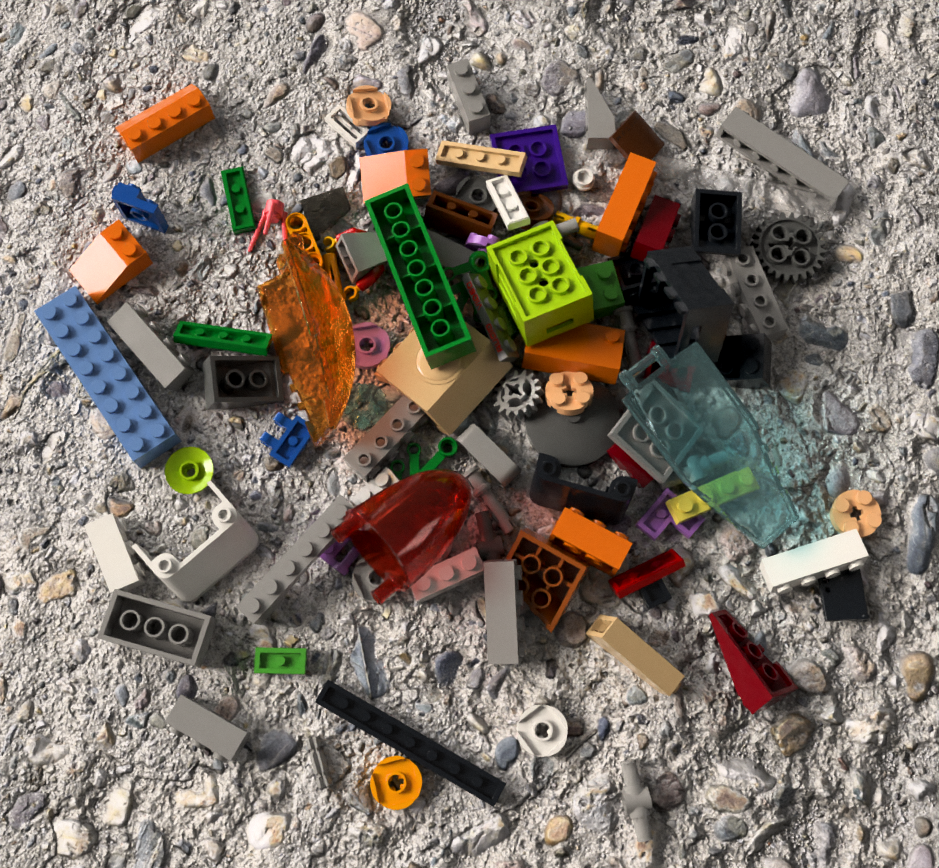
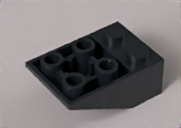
M765 333L726 336L718 362L696 365L692 382L694 384L745 389L770 387L772 342Z

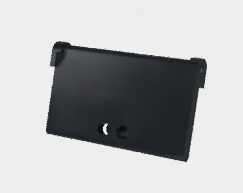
M846 569L840 571V574L834 578L826 579V577L818 579L825 622L855 620L857 622H868L871 620L868 614L860 569L855 571Z

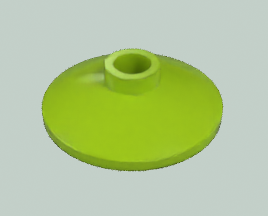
M184 447L175 451L165 465L167 483L173 490L181 494L189 495L202 491L208 486L207 483L212 480L214 474L212 459L204 450L197 447ZM190 469H195L193 476L187 475Z

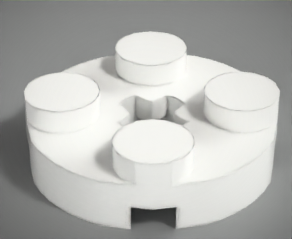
M534 705L528 708L520 716L516 727L517 738L522 748L529 754L537 757L552 756L559 752L565 745L568 735V725L565 717L558 709L548 705ZM540 723L542 726L547 725L549 727L546 731L548 734L546 738L542 735L539 737L536 735L538 730L537 724Z

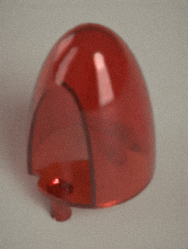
M434 469L416 473L381 490L355 508L348 509L345 512L346 515L343 516V522L331 530L332 536L341 544L349 537L367 564L384 580L382 584L370 592L378 604L382 605L396 591H408L412 585L434 566L450 547L460 532L470 508L472 495L469 482L465 476L450 469Z

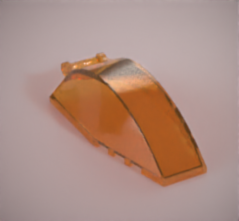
M292 233L288 239L282 241L281 245L284 252L276 259L279 275L258 285L257 291L270 334H272L277 356H279L281 370L284 375L289 374L293 384L289 385L291 393L297 392L301 402L297 403L299 411H306L309 421H305V425L316 448L321 447L337 428L347 406L355 375V339L349 311L338 287L327 272L305 250L302 236L298 233Z

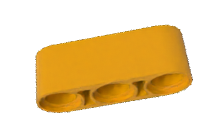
M298 212L292 213L286 218V226L307 278L319 280L325 274L320 251L305 216ZM296 225H302L299 229H293ZM304 244H310V247L307 249L301 248ZM311 264H319L315 269L308 268Z

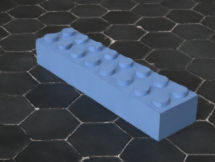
M76 286L34 311L136 465L142 468L182 442Z

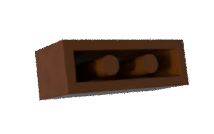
M434 190L426 204L423 222L425 226L467 241L470 233H476L485 237L493 235L498 213Z

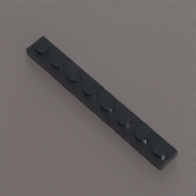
M327 680L315 703L493 807L506 785L502 780L330 680Z

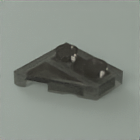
M343 186L300 200L315 242L320 240V236L328 228L331 229L341 217H344L351 210Z

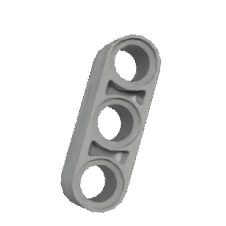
M472 423L455 439L457 445L500 488L504 489L521 473L519 467L475 424Z

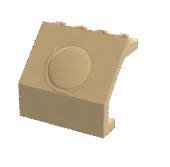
M467 322L465 324L476 352L431 370L413 327L405 340L394 347L391 355L379 363L374 373L379 381L392 385L421 408L436 423L434 426L440 432L449 436L513 367L510 362H500L491 341Z

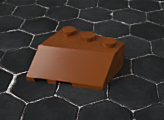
M525 528L519 532L506 559H517L518 565L522 566V580H518L519 590L523 591V601L552 633L570 605L591 564L530 529Z

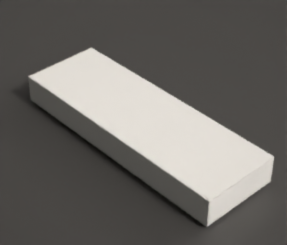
M508 175L487 180L486 187L508 231L529 225L530 217Z

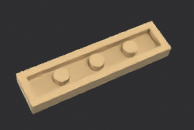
M442 140L435 161L438 165L521 177L528 157L525 152Z

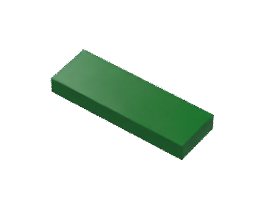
M243 166L221 171L234 235L255 231L256 224Z

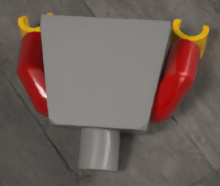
M350 228L336 235L335 239L330 236L324 238L323 243L325 246L332 244L326 247L325 251L327 253L338 251L351 282L356 283V286H346L344 289L345 294L354 291V295L348 300L355 302L359 298L358 292H363L373 285L384 273L385 266L388 263L378 235L375 232Z

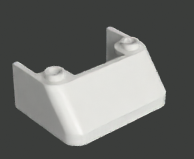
M211 480L207 483L208 486L222 500L212 512V520L219 530L182 562H179L176 557L169 553L160 554L153 559L144 548L136 543L132 545L133 549L154 574L179 599L188 603L198 600L255 551L260 542L256 531Z

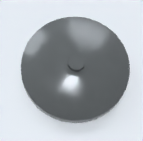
M549 379L543 382L541 388L544 391V395L540 396L543 403H537L536 407L538 410H531V416L527 417L525 414L524 418L526 435L534 450L538 454L544 453L557 458L562 467L568 468L588 466L603 458L608 453L607 450L615 443L607 435L620 419L618 405L610 391L600 382L589 380L594 391L591 405H588L581 414L566 416L557 413V409L552 406L550 408L547 405L545 387ZM567 390L563 393H567V396H572L573 391Z

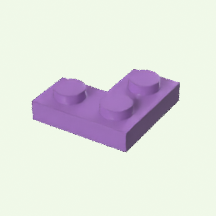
M666 488L635 526L655 541L670 523L689 539L704 522L705 518L699 515L676 525L665 503L669 499L677 497V495Z

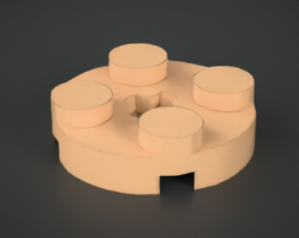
M370 85L359 86L353 89L352 94L348 95L346 110L356 126L372 127L388 121L391 112V100L385 92L384 95L379 92L377 87ZM365 104H369L373 108H367Z
M565 371L553 373L545 387V400L550 408L552 406L557 409V413L561 415H578L584 412L588 405H591L594 392L593 386L588 380V376L583 372ZM567 390L573 391L572 396H567V393L563 392Z
M866 490L845 491L836 497L832 508H830L831 523L840 534L857 529L860 537L865 538L872 534L882 522L879 504L872 497L871 493ZM852 508L860 511V520H857L856 517L851 518Z

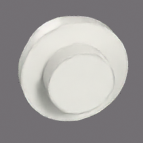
M583 168L574 173L572 183L576 189L587 191L594 186L595 176L589 169Z

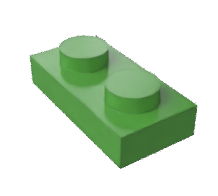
M255 648V674L306 675V648Z

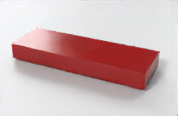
M670 549L609 579L608 583L613 592L621 599L686 565L684 559L674 549Z

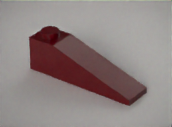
M726 609L712 612L709 615L736 692L742 699L743 705L752 715L766 710L798 689L785 669L777 661L772 663L763 654L765 649L760 644L756 645L747 638V630Z

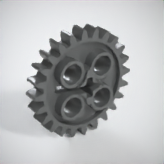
M782 212L779 219L773 214L770 220L765 218L762 225H758L757 232H754L752 236L754 240H752L750 246L754 247L763 270L767 271L766 278L772 274L774 282L782 278V283L785 285L788 279H790L791 283L795 285L798 279L803 283L807 277L811 279L815 272L819 271L820 265L825 261L823 256L827 253V250L823 249L826 241L820 240L823 233L815 232L818 225L811 227L809 225L811 219L804 222L802 221L803 215L796 219L793 212L787 218L785 213ZM774 234H778L782 239L776 238ZM797 237L802 238L804 242L799 241ZM772 255H777L780 260L774 259ZM795 258L801 259L803 263L797 262Z

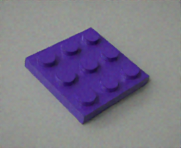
M556 124L490 134L491 148L525 152L528 157L521 177L508 175L517 193L530 191L532 194L568 189L569 184Z

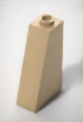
M600 614L585 633L659 693L671 696L681 687V681L685 676L617 617Z

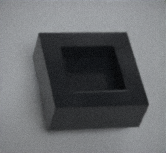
M662 578L638 590L648 610L672 599Z

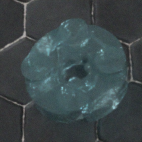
M354 383L347 387L340 397L339 409L342 419L348 426L359 431L371 429L387 413L385 395L378 386L372 383ZM360 401L362 403L368 402V410L359 411L358 403Z

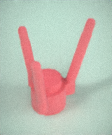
M276 199L267 200L266 207L262 211L261 219L248 247V252H252L264 223L263 234L267 235L270 224L278 223L279 220L282 223L284 246L288 245L286 226L288 213L284 211L285 205L283 202Z

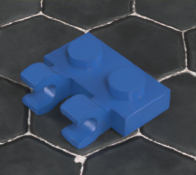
M278 412L273 418L274 423L286 429V431L279 440L264 431L259 440H261L262 444L272 449L269 453L270 457L290 469L317 431V428L298 415L292 421Z

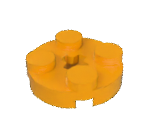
M390 756L383 759L374 769L370 779L372 795L378 803L391 810H401L409 807L419 797L422 788V775L418 766L410 759L402 756ZM393 775H397L399 779L403 778L404 783L400 785V790H396L395 787H390L389 782L393 780Z

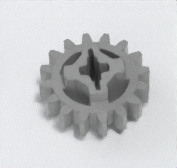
M517 370L514 371V376H510L507 373L506 380L499 381L501 386L494 387L493 389L497 393L492 396L495 402L494 407L502 417L507 416L511 421L515 416L519 421L522 420V415L524 414L530 417L531 410H538L536 404L543 403L540 397L544 395V391L541 388L543 386L533 373L529 374L526 370L521 375Z

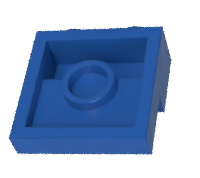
M119 182L118 185L114 186L111 199L124 219L166 233L169 225L156 202L146 199L141 189L134 184L129 183L126 185Z

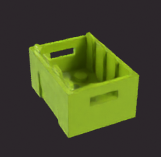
M553 220L486 247L491 275L527 347L594 320L593 293L583 275H579L563 245V238ZM533 262H537L539 264L535 268L530 266V264ZM541 281H547L548 285L541 286L539 283Z

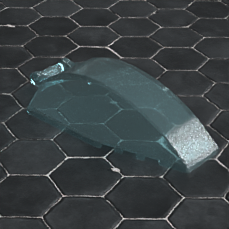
M694 342L671 359L659 345H655L650 349V353L629 370L624 369L619 373L620 380L629 390L621 399L624 405L680 480L735 530L759 548L765 549L799 519L787 489H783L777 476L780 474L777 466L773 467L767 454L770 450L767 444L763 445L757 430L760 428L757 421L698 342ZM657 361L661 367L638 384L635 377Z

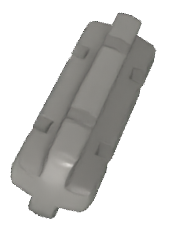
M319 736L311 737L306 740L308 750L311 751L309 755L314 774H317L318 777L316 778L318 788L322 789L332 785L330 774L327 773L329 769L324 751L321 750V739Z

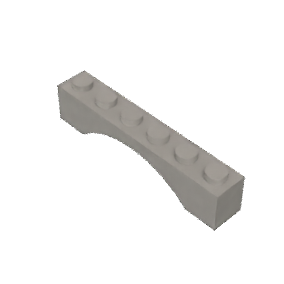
M339 495L236 607L253 624L262 625L277 609L303 573L331 545L345 535L363 514L345 497Z

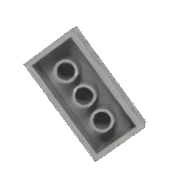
M114 589L97 638L201 668L217 619L206 614Z

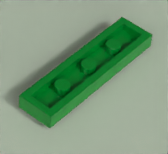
M180 321L173 334L174 343L267 356L273 341L272 334L186 321Z

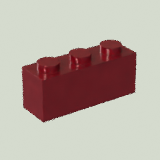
M657 195L654 196L630 257L643 262L647 256V251L669 248L665 243H671L675 230L671 228L672 226L677 228L681 218V214H678L681 204Z

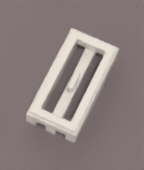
M339 104L324 118L325 122L357 149L360 143H364L369 128L366 126H356L363 133L357 132L347 121L338 115L340 112L353 123V119L349 117L346 108ZM332 118H334L336 121H338V122H339L345 129H347L354 137H352L346 130H344V129H343L337 122H335Z

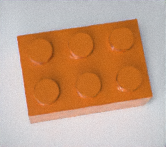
M565 507L551 532L549 541L613 577L620 569L633 544L628 541L629 537L621 532L615 531L613 533L605 529L606 525L596 519L590 521L583 517L584 513L576 508L571 507L568 509Z

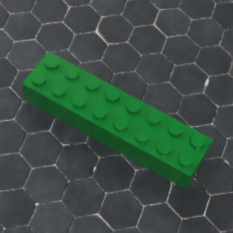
M408 183L365 200L367 210L431 370L476 352L470 333Z

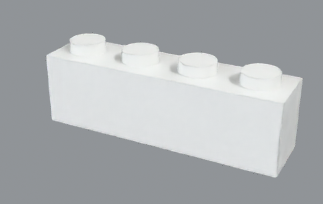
M853 529L761 559L759 568L770 594L775 592L784 594L791 591L792 587L800 584L805 587L814 584L817 581L816 579L826 577V579L834 578L840 574V571L846 569L850 571L858 570L864 566L869 554L857 529Z

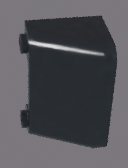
M539 453L529 491V496L533 503L563 512L565 507L568 509L573 507L583 512V517L592 521L596 519L606 525H617L623 520L635 493L637 479L619 476L612 480L610 486H607L605 491L559 479L561 473L559 460L551 455Z

